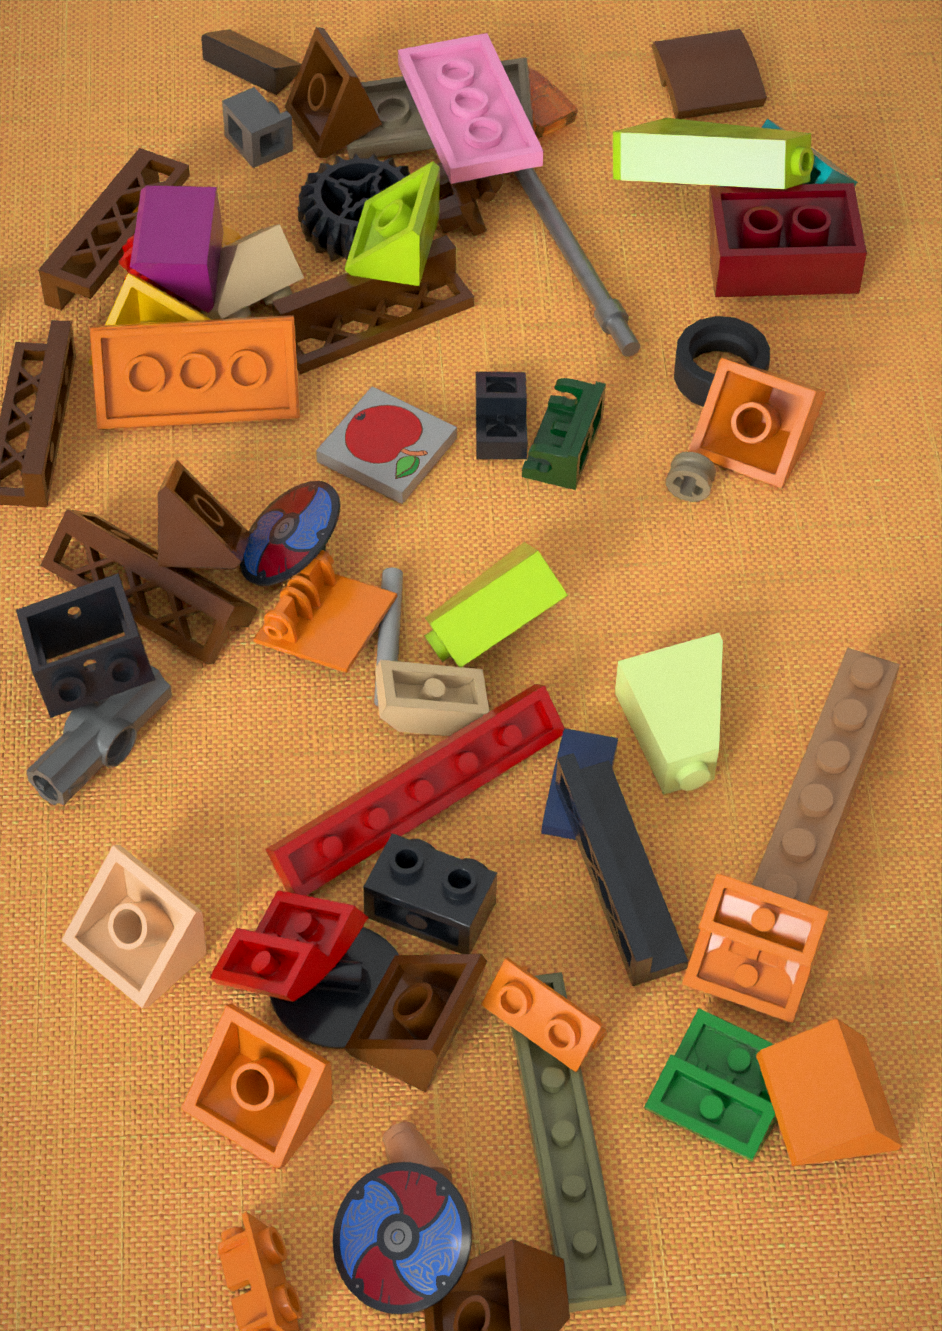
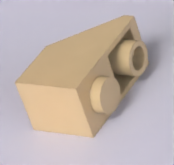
M280 224L262 228L221 248L214 307L209 313L201 310V314L210 318V320L245 318L251 314L249 305L261 299L264 300L265 305L272 304V301L292 294L289 285L303 279L304 276Z

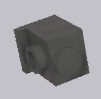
M255 87L222 101L224 135L252 168L293 151L292 116L288 111L280 113L277 106L272 101L267 102Z

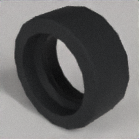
M714 316L700 319L685 328L677 340L674 380L679 391L692 403L704 407L715 374L703 370L693 361V359L701 354L713 351L729 352L741 357L750 366L766 371L769 369L770 347L765 336L752 324L735 317Z

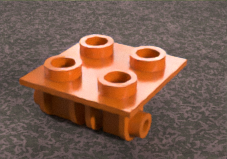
M321 550L297 576L290 578L287 584L288 587H285L280 593V601L273 610H269L265 614L264 624L253 640L255 643L347 673L398 597L397 593L335 574L332 567L334 563L333 557L328 552Z

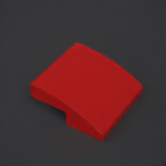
M277 890L255 932L236 928L209 978L216 984L294 1002L310 991L336 966L360 933L368 916L355 905Z

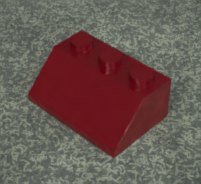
M854 183L800 184L787 189L735 186L710 187V267L715 297L860 293L867 250Z

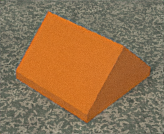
M231 1003L226 1005L181 1110L274 1167L281 1169L288 1163L333 1103L331 1062Z
M838 1018L766 1047L756 1054L792 1167L898 1151L902 1147L865 1036Z

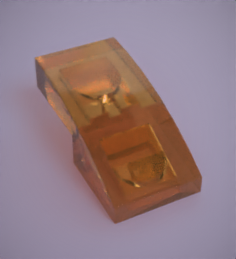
M529 68L534 132L537 139L575 122L578 109L554 84L540 73Z

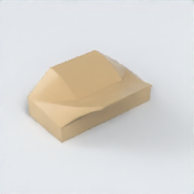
M380 660L375 668L380 718L398 732L451 736L490 712L483 669Z

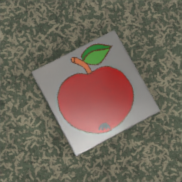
M372 386L316 450L317 462L403 504L457 439V427Z

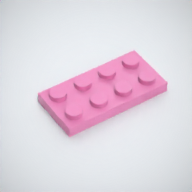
M487 33L398 50V66L451 184L543 166V149Z

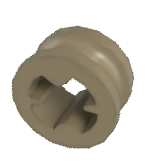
M682 452L677 454L672 460L671 469L666 477V486L674 496L681 500L699 502L710 495L712 482L716 476V467L709 458L702 454Z

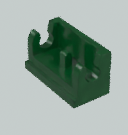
M561 378L556 381L554 389L562 393H571L577 399H568L565 396H550L542 423L528 452L529 456L522 467V477L576 490L603 419L606 384L597 381L595 384L570 378Z

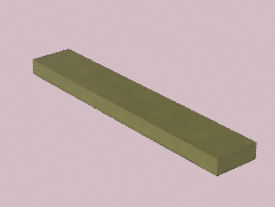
M562 972L535 976L567 999ZM511 1027L552 1253L563 1258L565 1262L569 1313L625 1305L626 1291L581 1067L577 1072L573 1071Z

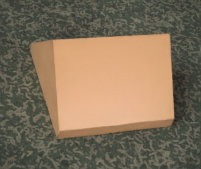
M121 845L112 846L61 941L141 1008L149 1007L207 954L202 911Z

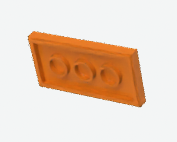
M294 315L90 326L97 429L300 418Z

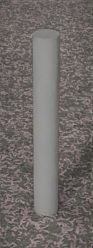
M393 567L383 570L381 588L397 593L398 597L379 624L376 666L380 660L398 661L403 572ZM375 678L374 703L376 706H378L377 686Z

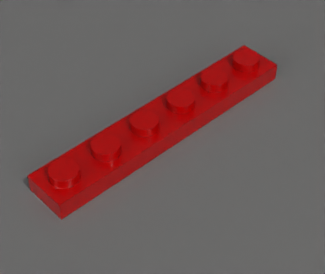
M532 685L266 848L265 850L286 892L307 896L384 848L392 833L403 836L560 738L565 727L545 685Z

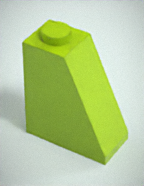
M524 542L425 617L433 630L424 636L442 662L451 657L458 667H463L568 595L540 552Z

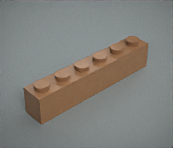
M847 648L752 885L813 906L891 704L900 664Z

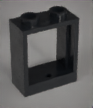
M119 574L16 610L31 669L50 718L156 680ZM72 607L80 608L79 612L75 615L69 614L68 610ZM123 632L125 633V636L89 648L76 654L64 657L62 659L49 662V659L54 658L56 656L110 638ZM91 659L96 661V663L84 666V663L87 660Z

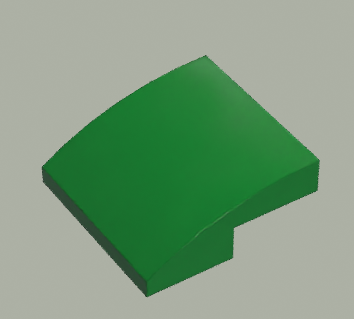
M698 1008L675 1055H670L644 1106L645 1110L754 1162L777 1121L756 1054L760 1050L774 1044Z

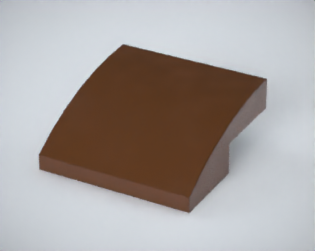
M741 29L653 42L652 49L661 85L668 88L675 119L764 106L767 96L753 53Z

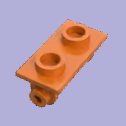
M508 957L504 959L481 1003L483 1007L575 1072L580 1069L590 1048L594 1050L598 1048L608 1032L607 1029L602 1027V1019L599 1016L595 1015L592 1017L532 975L529 967L526 965L519 966Z
M246 1211L241 1214L245 1229L243 1227H233L222 1232V1242L217 1248L228 1289L234 1292L249 1284L251 1287V1291L231 1299L238 1330L300 1331L297 1319L302 1317V1307L296 1291L287 1282L282 1262L287 1260V1251L283 1239L275 1227H268Z

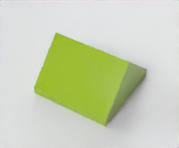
M434 161L365 201L344 268L351 276L420 286L439 220L440 167Z

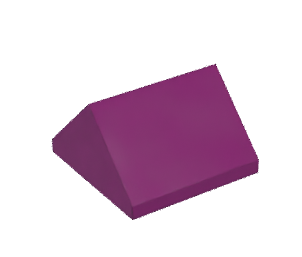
M144 187L140 193L130 262L132 269L207 313L214 307L224 233L217 187Z

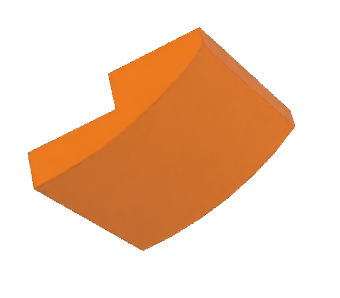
M717 873L698 927L700 931L682 984L794 1023L830 911Z

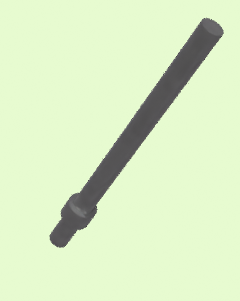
M529 168L514 172L594 305V317L605 333L611 334L624 356L629 357L636 354L640 349V344L627 324L629 320L628 314L620 301L612 299L535 170Z

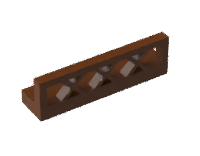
M139 148L39 268L45 305L62 311L75 293L91 299L119 265L118 261L124 255L122 246L129 237L135 234L138 212H132L139 205L141 190L146 186H182L190 177L189 165ZM158 172L169 177L166 181L160 182Z
M447 235L432 240L420 286L351 276L349 273L272 301L273 316L294 315L297 370L300 374L474 307V295L456 273V247ZM445 285L455 295L445 300L427 297L430 291ZM396 304L412 308L411 313L402 317L384 314L386 308ZM352 321L369 324L366 331L358 334L341 331L343 325ZM308 338L326 341L322 348L304 354L297 344Z
M51 320L47 344L15 342L0 414V482L19 469L21 471L23 488L0 487V505L45 508L48 506L76 359L72 321ZM25 360L43 361L41 373L32 377L24 369ZM34 393L36 395L34 410L25 415L16 404ZM27 431L29 436L26 449L17 453L8 443Z
M66 509L40 565L72 585L81 587L104 579L103 568L119 563L126 570L130 589L125 590L127 598L133 597L135 605L130 602L129 604L136 622L206 664L215 663L231 627H249L257 610V607L189 568L158 567V550L92 512ZM72 537L83 542L89 562L88 565L77 569H72L61 562ZM99 552L107 556L108 558L101 560ZM92 573L93 580L84 575ZM140 576L150 582L142 584ZM160 587L167 591L172 613L156 618L150 615L144 593ZM182 601L191 605V607L184 609ZM200 612L216 620L204 646L192 639L186 617ZM175 621L177 630L167 624Z

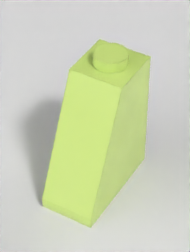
M719 633L618 661L615 695L663 795L681 789L685 791L694 790L715 779L720 742L723 640Z

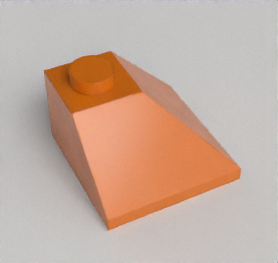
M721 357L688 452L702 454L714 464L783 488L810 439L827 391L773 372Z

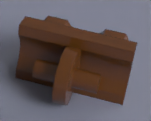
M442 163L437 164L440 167L439 198L454 192V195L439 201L438 223L443 233L445 234L468 224L473 236L486 232L487 229L476 199H481L483 202L492 201L495 193L502 187V174L451 184Z

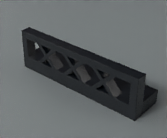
M574 753L559 757L557 760L555 786L632 986L687 969L688 959L610 761L580 769Z

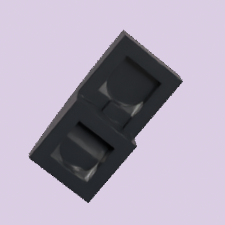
M476 372V459H527L526 373Z

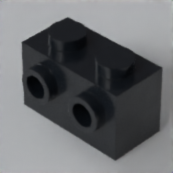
M392 833L363 886L364 914L371 920L460 954H470L496 904L497 872L489 870L485 865L474 859H460L438 851L431 844L423 840H409Z

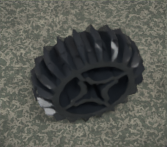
M356 152L350 160H344L336 156L333 165L320 163L318 172L308 174L307 181L304 186H301V193H299L298 221L301 223L305 240L312 242L316 253L327 252L331 262L341 257L347 260L365 201L410 175L408 166L397 167L393 157L385 161H379L375 153L369 159L359 158Z

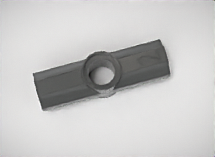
M151 665L155 681L74 709L70 713L63 728V735L26 770L28 781L35 787L43 799L54 806L57 803L65 805L103 766L113 768L124 761L135 744L137 732L172 697L171 685L165 681L158 669Z

